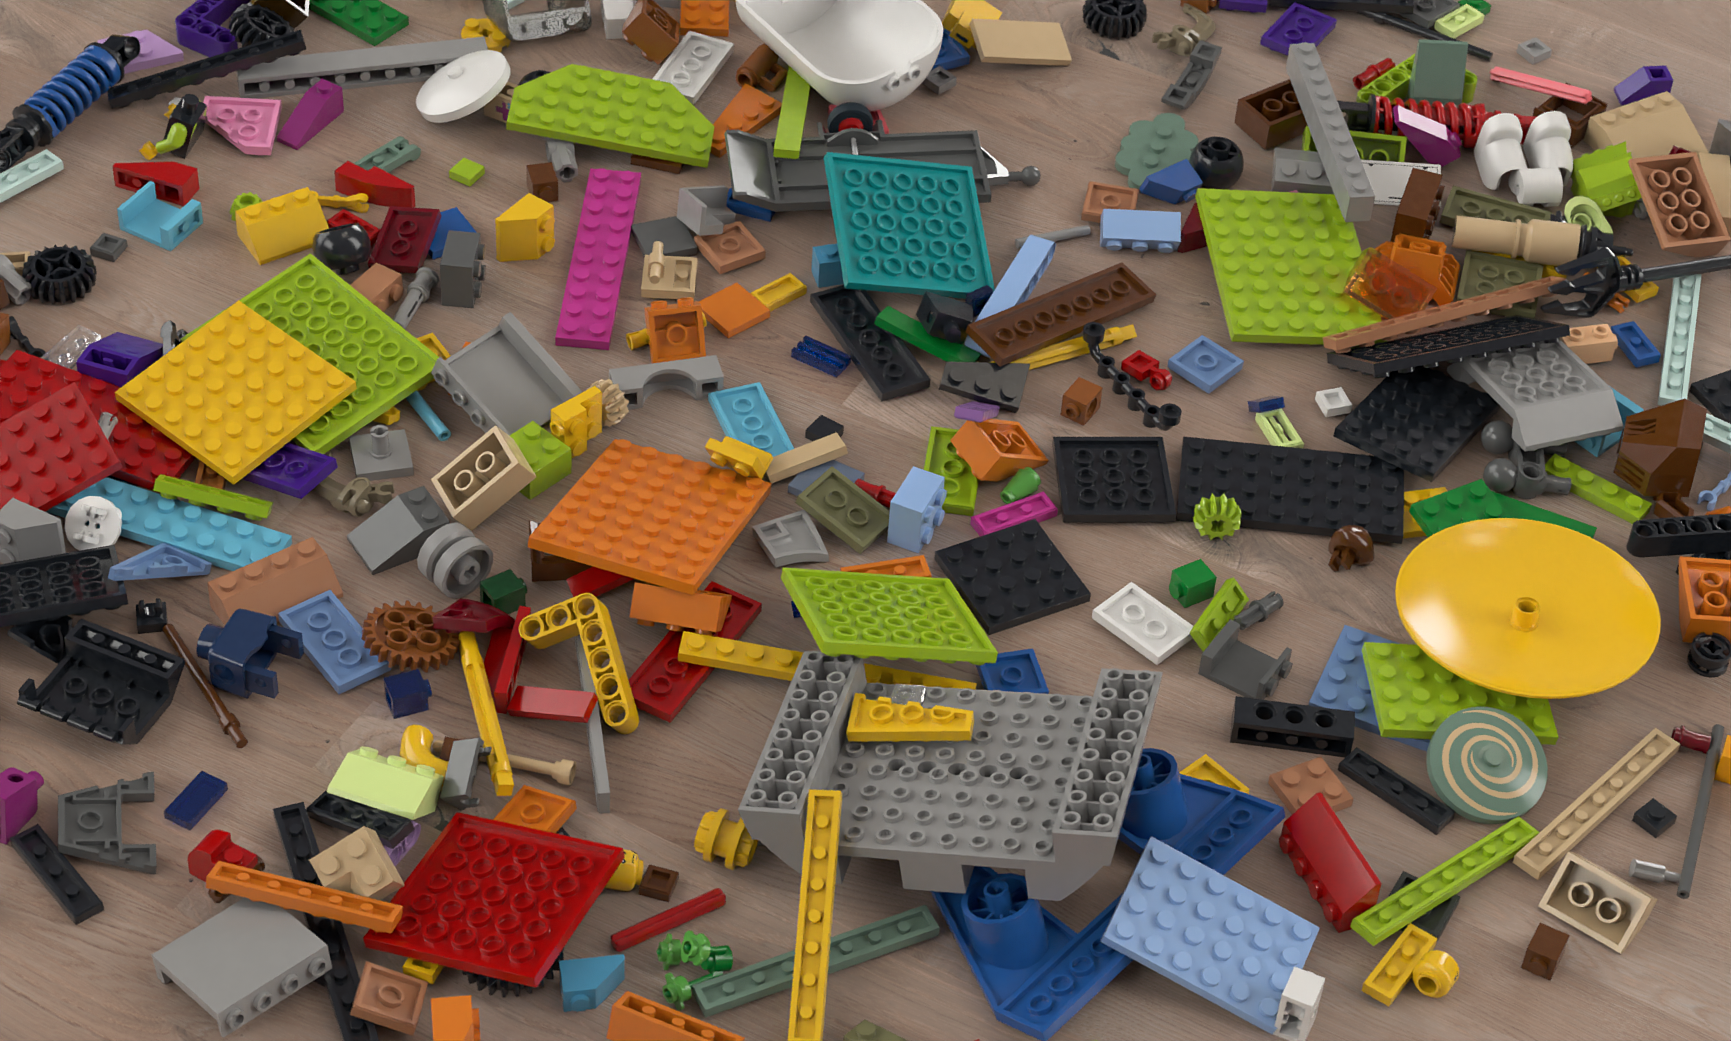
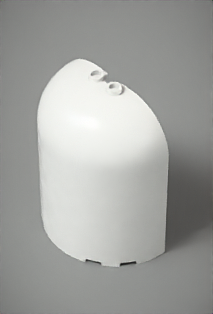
M736 0L737 12L746 26L821 96L836 106L854 102L864 105L869 111H876L898 103L910 95L928 76L937 60L942 44V22L938 15L922 0Z

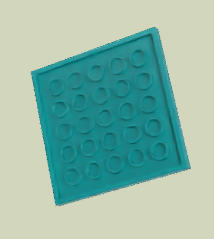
M832 152L825 154L823 159L844 287L846 289L924 295L925 291L944 297L966 299L967 293L987 285L986 300H989L995 290L972 167Z

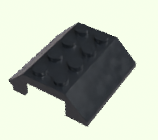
M81 618L64 637L67 655L37 689L35 688L34 680L28 678L18 690L19 698L17 705L35 712H41L42 715L59 722H67L69 726L87 733H93L94 736L112 743L117 742L122 745L138 744L171 705L185 665V659Z

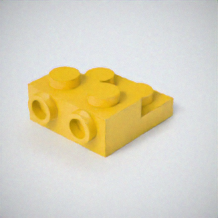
M596 386L551 409V434L571 448L572 458L587 451V440L602 433V391Z

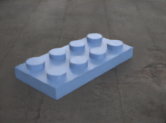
M331 590L278 613L279 622L284 628L302 633L304 653L338 694L344 693L391 670L388 667L389 661L386 660L379 663V655H369L370 649L364 648L365 641L361 639L363 628Z

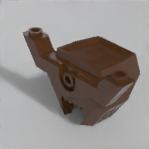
M1685 398L1627 416L1616 452L1619 454L1613 473L1643 496L1652 497L1655 501L1654 514L1659 518L1693 516L1694 509L1684 503L1681 497H1689L1703 445L1702 440L1707 409Z

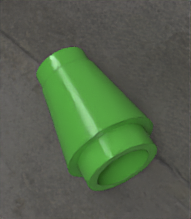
M1030 467L1019 469L1003 491L1000 492V497L1006 504L1021 500L1038 490L1041 479Z

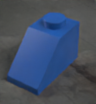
M1185 159L1147 176L1139 190L1142 194L1177 204L1184 200L1185 202H1190L1196 198L1197 188H1200L1203 182L1189 161Z

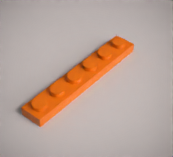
M221 861L217 862L206 877V888L217 890L222 894H233L248 898L254 902L278 905L283 909H294L310 913L315 917H326L348 925L355 924L371 928L376 932L392 933L402 917L403 906Z

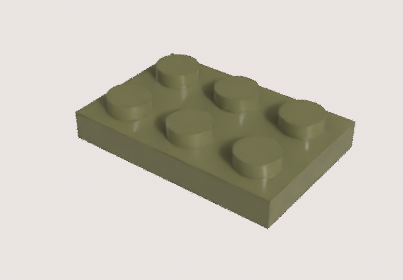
M833 466L797 496L795 502L797 505L859 554H862L888 530L890 511Z

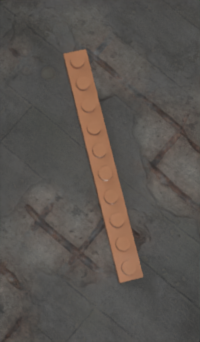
M1550 276L1323 337L1324 348L1335 350V353H1345L1351 351L1353 346L1367 347L1374 345L1375 340L1382 339L1383 341L1397 339L1398 334L1401 333L1416 334L1421 332L1423 327H1442L1444 322L1449 320L1460 322L1467 320L1468 315L1481 316L1489 314L1490 309H1509L1513 307L1512 303H1531L1538 296L1553 297L1558 294L1551 293L1547 288L1566 280V278Z

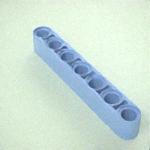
M1029 235L975 322L1027 301L1054 256L1056 242ZM967 335L965 346L981 353L982 356L991 358Z

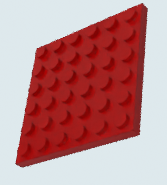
M456 812L404 882L405 886L400 888L389 902L403 906L402 917L393 932H376L370 928L363 937L365 947L537 988L625 858L623 848Z

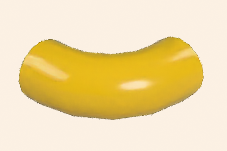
M410 725L405 728L401 738L400 757L406 759V764L416 767L418 764L433 767L435 769L434 773L443 775L445 779L449 761L439 759L432 754L431 745L434 738L430 730L421 725Z

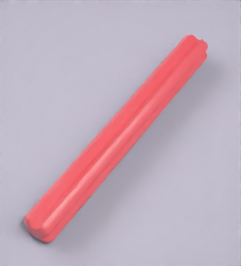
M1497 66L1490 70V78L1493 81L1582 104H1587L1592 100V92L1587 89Z

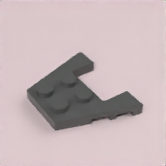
M154 772L143 773L142 778L132 781L120 779L116 785L101 789L98 786H93L58 795V852L148 874H156V844H123L121 824L122 802L154 801Z

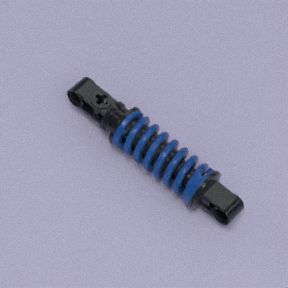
M113 34L102 44L98 42L89 43L84 48V51L77 55L76 59L60 70L59 74L53 76L33 96L26 99L24 104L16 106L12 111L13 119L0 131V173L8 170L18 160L22 159L27 152L33 151L37 146L45 147L52 143L53 139L66 128V125L71 124L75 117L80 116L83 110L91 106L92 102L97 101L101 95L108 92L109 87L120 83L125 75L124 67L140 53L139 40L133 36Z

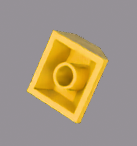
M528 193L495 219L496 259L500 262L535 260L549 252L555 244L554 205Z

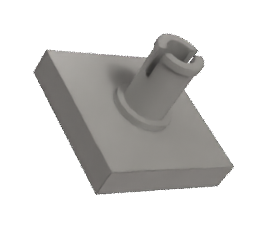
M376 425L371 428L370 434L349 437L356 478L365 477L370 481L414 475L405 429L388 431L386 426Z

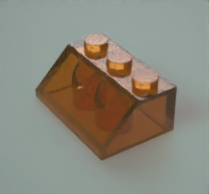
M1369 247L1362 251L1350 271L1343 293L1389 320L1425 310L1437 288L1374 248Z

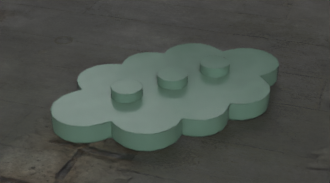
M1174 113L1159 114L1154 118L1153 122L1147 120L1136 121L1130 125L1129 135L1121 140L1120 151L1116 154L1115 168L1121 174L1128 176L1127 183L1130 188L1139 189L1147 176L1187 159L1189 161L1192 150L1198 144V138L1194 133L1185 130L1184 119Z

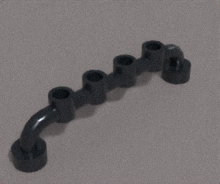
M1097 322L1087 323L1084 326L1082 337L1088 343L1090 354L1098 364V376L1113 380V392L1118 395L1126 394L1128 396V408L1132 411H1142L1144 413L1143 424L1146 427H1157L1160 430L1168 431L1173 426L1178 425L1181 419V408L1172 403L1164 404L1160 408L1156 405H1150L1145 399V392L1134 388L1130 383V376L1127 373L1120 372L1115 367V360L1101 352L1099 344L1104 340V326Z

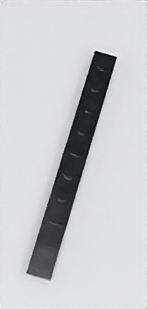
M304 802L274 808L273 817L292 879L323 886L309 861L320 852ZM303 912L308 929L327 944L332 969L322 976L342 1041H379L373 1022L350 1015L360 978L342 922L326 917H315L310 913Z

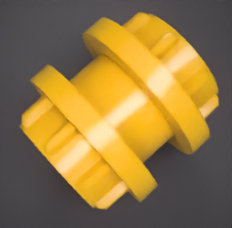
M720 808L718 812L710 811L704 814L696 833L694 848L695 851L703 854V860L710 863L713 862L716 855L726 858L725 868L734 870L736 866L745 867L750 864L759 840L752 839L742 818L739 819L738 823L729 820V810Z

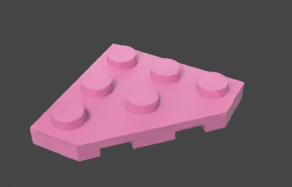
M205 96L203 102L207 105L205 122L244 154L271 155L282 109L281 100Z

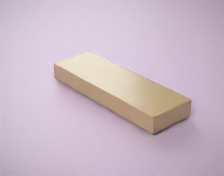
M836 432L774 456L765 472V476L770 483H775L848 454L847 447Z

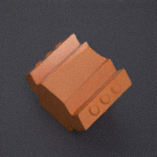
M1399 233V235L1395 236L1394 242L1386 241L1374 249L1368 275L1374 294L1386 289L1391 298L1398 296L1421 301L1423 305L1434 299L1441 306L1449 304L1454 300L1460 265L1453 254L1445 253L1447 246L1444 242Z

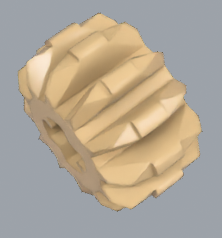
M610 379L595 381L586 390L596 386L602 391V427L616 425L629 412L627 407L629 401L624 398L625 392H621L619 385L613 384Z

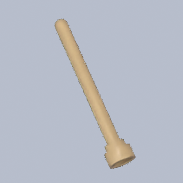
M434 741L432 744L433 750L441 753L444 741ZM507 754L510 767L552 775V778L556 779L560 784L571 786L574 781L577 766L575 761L562 759L561 762L550 763ZM485 756L479 758V761L487 762Z

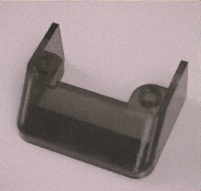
M482 0L487 18L512 42L581 33L587 31L592 25L589 0H547L548 10L510 15L507 0Z

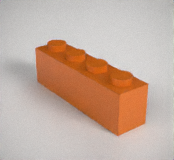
M626 991L612 1005L607 1039L612 1041L745 1040L742 1036L629 991Z

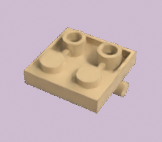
M660 241L654 242L652 253L645 255L641 297L664 299L692 297L694 300L698 258L664 256L663 243Z

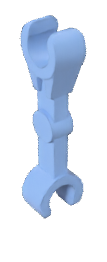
M1731 471L1727 478L1721 480L1712 491H1701L1697 504L1704 500L1709 501L1706 509L1708 511L1713 510L1717 497L1725 493L1731 486Z

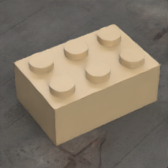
M495 425L436 474L431 481L452 517L472 531L534 480L536 475L514 439Z

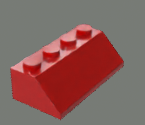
M1321 792L1316 793L1284 821L1281 836L1279 837V845L1282 852L1287 854L1293 862L1297 875L1302 876L1311 897L1317 900L1322 907L1326 920L1333 924L1338 933L1352 929L1350 927L1352 919L1376 905L1382 883Z

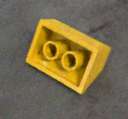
M308 187L235 211L237 235L259 265L312 248L315 233L329 229L320 203Z

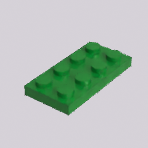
M379 0L309 1V10L373 46L378 45L409 25L408 16Z

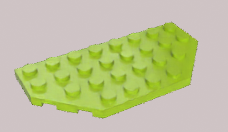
M570 64L514 88L506 129L707 168L714 125L669 82Z

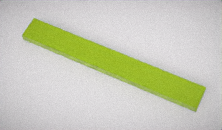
M790 66L787 73L773 157L799 159L811 85Z
M1517 816L1352 919L1350 927L1372 946H1375L1515 857L1540 832Z

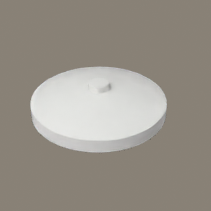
M482 50L466 54L443 66L424 83L417 95L416 106L421 115L430 122L442 123L465 117L489 103L499 94L510 77V66L505 57L497 51Z

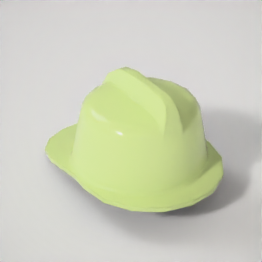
M1583 196L1573 197L1565 205L1564 215L1567 223L1579 224L1580 227L1585 224L1588 231L1591 226H1595L1604 233H1613L1600 208L1590 198Z

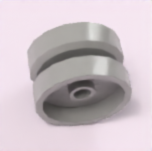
M456 522L444 525L427 538L420 549L417 564L420 572L430 582H433L447 597L456 599L470 594L480 586V581L486 579L493 564V552L483 541L476 538L465 525Z

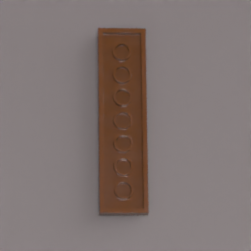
M1121 262L971 323L967 327L966 334L1001 367L1083 332L1084 326L1087 323L1097 322L1103 324L1154 302L1157 294Z

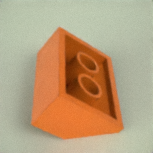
M645 581L635 582L629 617L638 619L637 624L654 627L655 622L665 623L668 630L683 632L684 627L694 628L697 634L712 636L713 632L722 630L732 595L697 589L694 595H690Z

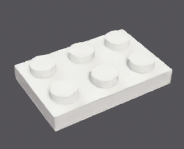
M1130 582L1097 606L1092 612V618L1156 665L1193 639L1189 633L1193 625L1133 582Z

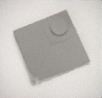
M805 510L752 526L753 536L775 568L798 562H829V554Z

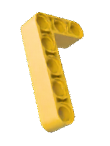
M583 593L523 618L519 625V634L537 649H544L580 635L605 722L620 734L626 735L634 732L639 724V715L606 605L593 594ZM595 606L593 612L587 615L588 609ZM568 616L565 624L560 626L561 620ZM540 627V632L533 637L534 631ZM602 632L601 638L594 642L595 636ZM607 659H610L609 664L605 668H602L603 662ZM618 685L617 691L613 695H609L612 687ZM625 712V718L617 723L619 715Z

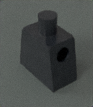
M925 291L916 316L929 335L947 340L950 343L963 344L967 337V327L973 323V306Z

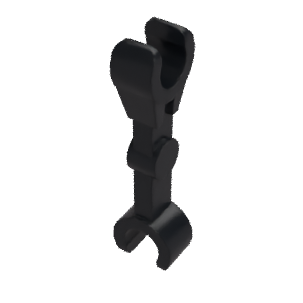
M9 316L10 337L14 340L16 339L20 348L24 349L28 354L47 360L46 352L41 348H34L27 336L21 333L16 319L13 316Z

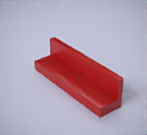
M519 606L513 629L498 627L492 633L484 660V667L496 713L507 714L506 709L511 701L527 646V641L519 634V625L523 618L531 615V607Z

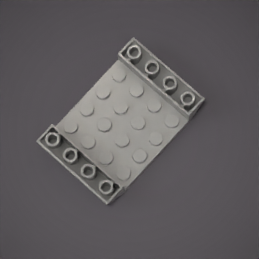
M1561 340L1557 343L1536 342V346L1532 348L1515 346L1512 347L1511 352L1496 353L1495 350L1488 352V356L1482 358L1466 356L1463 357L1464 361L1453 363L1447 367V373L1454 380L1462 381L1466 384L1476 381L1513 418L1511 438L1524 451H1535L1539 448L1559 446L1562 443L1582 441L1595 436H1605L1623 431V423L1613 389Z

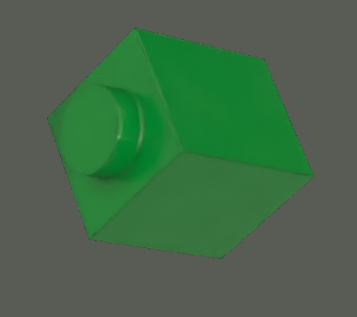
M1201 559L1172 570L1169 584L1170 594L1184 608L1190 607L1214 596L1217 576Z

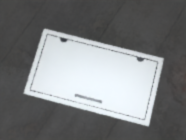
M1361 160L1375 195L1374 204L1399 206L1412 168L1441 174V165Z

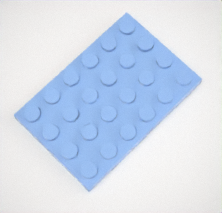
M1151 836L1100 942L1260 1029L1273 1034L1277 1029L1275 1022L1282 993L1294 967L1303 969L1320 927Z

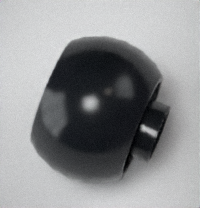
M1214 136L1203 139L1192 150L1189 163L1203 182L1201 187L1206 189L1225 190L1230 188L1239 180L1244 169L1242 151L1236 143L1224 137Z
M351 223L315 233L312 248L314 257L329 269L335 270L337 275H343L360 270L359 264L369 259L371 242L368 233L359 223Z

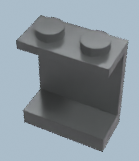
M1230 619L1202 653L1198 674L1244 697L1264 700L1267 695L1272 696L1275 693L1279 680L1281 678L1285 679L1289 675L1293 665L1290 662L1292 649L1287 647L1278 659L1266 655L1238 641L1240 624Z

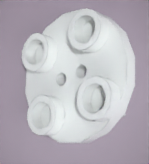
M88 496L79 499L70 507L65 517L64 529L67 539L78 550L114 545L121 533L122 513L111 501L103 497Z

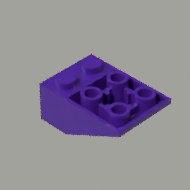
M116 332L89 344L76 361L77 371L122 387L162 357L163 344Z

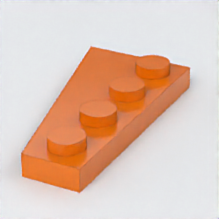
M745 83L714 122L710 153L719 158L727 153L724 135L726 130H740L754 134L780 115L782 103Z

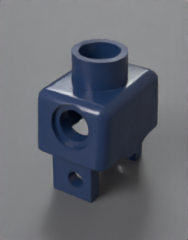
M237 609L224 627L209 623L203 628L197 642L196 653L199 658L208 660L210 680L214 687L246 699L249 698L252 692L275 699L279 693L277 672L268 670V667L277 653L301 659L304 654L303 637L301 632L277 626L275 616L246 609Z

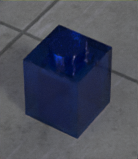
M419 669L383 678L385 700L393 719L429 710L428 697H432V690L428 679L423 680Z

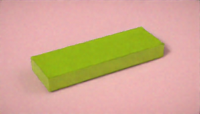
M1234 577L1226 579L1189 632L1202 652L1205 651L1230 619L1234 621L1235 616L1240 614L1249 601V598Z

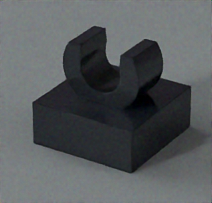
M156 598V603L144 604V600L139 601V604L136 605L138 634L163 632V627L168 624L166 602H162L160 598Z

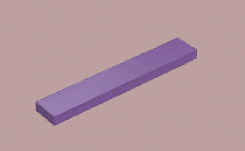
M971 401L956 406L954 416L958 419L981 423L996 417L1000 406Z

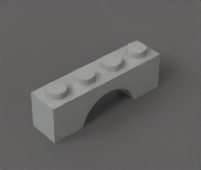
M716 355L609 369V379L613 384L619 385L621 392H625L624 398L629 401L627 405L628 410L643 408L645 400L651 394L660 390H680L691 395L696 401L708 399V393L723 390L724 376Z

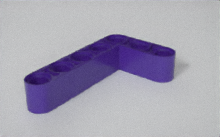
M197 0L175 18L177 42L208 57L238 49V42L230 34L231 30L220 25L228 20L241 4H248L251 0Z

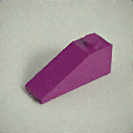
M321 79L308 89L278 134L277 142L298 150L344 112L342 87Z
M1401 106L1393 107L1395 124L1429 164H1437L1443 167L1461 157V140L1446 125Z

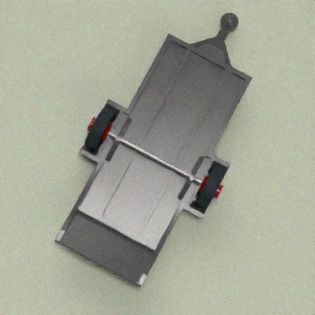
M854 102L841 104L831 111L827 121L829 133H827L822 122H817L819 137H802L799 159L773 157L776 138L765 139L740 130H726L724 133L733 199L775 212L832 209L823 159L827 152L970 166L973 170L979 203L991 202L990 186L1022 181L1027 186H1034L1041 178L1039 169L1034 166H1027L1022 171L1008 172L1000 162L981 147L977 130L884 134L882 120H877L873 125L870 111L864 105Z

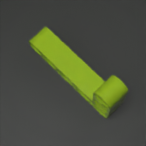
M1415 54L1359 90L1356 102L1367 103L1370 94L1386 96L1390 102L1397 97L1402 100L1405 99ZM1465 69L1461 102L1466 104L1473 101L1478 81L1477 76Z

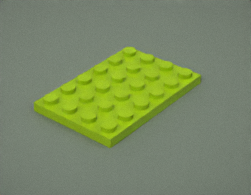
M1364 642L1362 654L1381 737L1431 739L1438 727L1452 714L1471 707H1490L1505 711L1521 720L1535 734L1540 744L1556 745L1559 736L1548 699L1510 695L1474 684L1435 662L1417 644Z

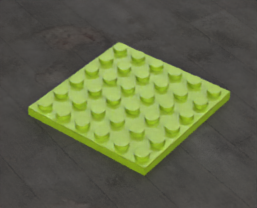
M782 568L781 580L821 652L828 656L839 657L841 654H847L863 659L870 656H880L888 660L911 658L918 662H926L928 659L940 660L948 664H954L957 661H965L974 665L996 663L997 650L950 579Z

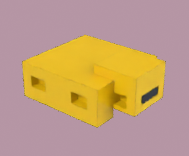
M952 0L941 22L943 28L950 32V37L968 49L971 46L977 49L969 25L971 20H999L1002 12L984 0Z

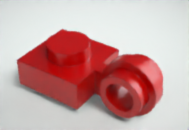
M1141 350L1136 351L1121 363L1122 371L1141 382L1150 377V385L1155 390H1165L1172 382L1170 372L1166 369H1159L1160 361Z

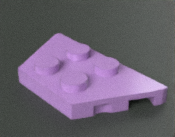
M148 30L124 34L125 36L136 37L140 42V53L124 67L125 73L184 61L182 50ZM108 38L98 40L97 42L102 44Z

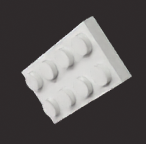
M689 31L653 77V80L671 83L694 105L734 52V44Z

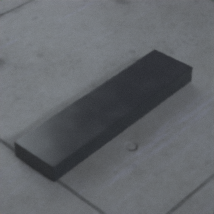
M1358 747L1339 763L1338 771L1435 835L1454 819L1456 811Z
M327 790L306 808L309 818L351 834L363 826L376 831L384 846L392 849L415 829L412 821L327 793Z
M39 824L10 838L11 846L75 925L104 910L103 902L63 853L58 852V847Z

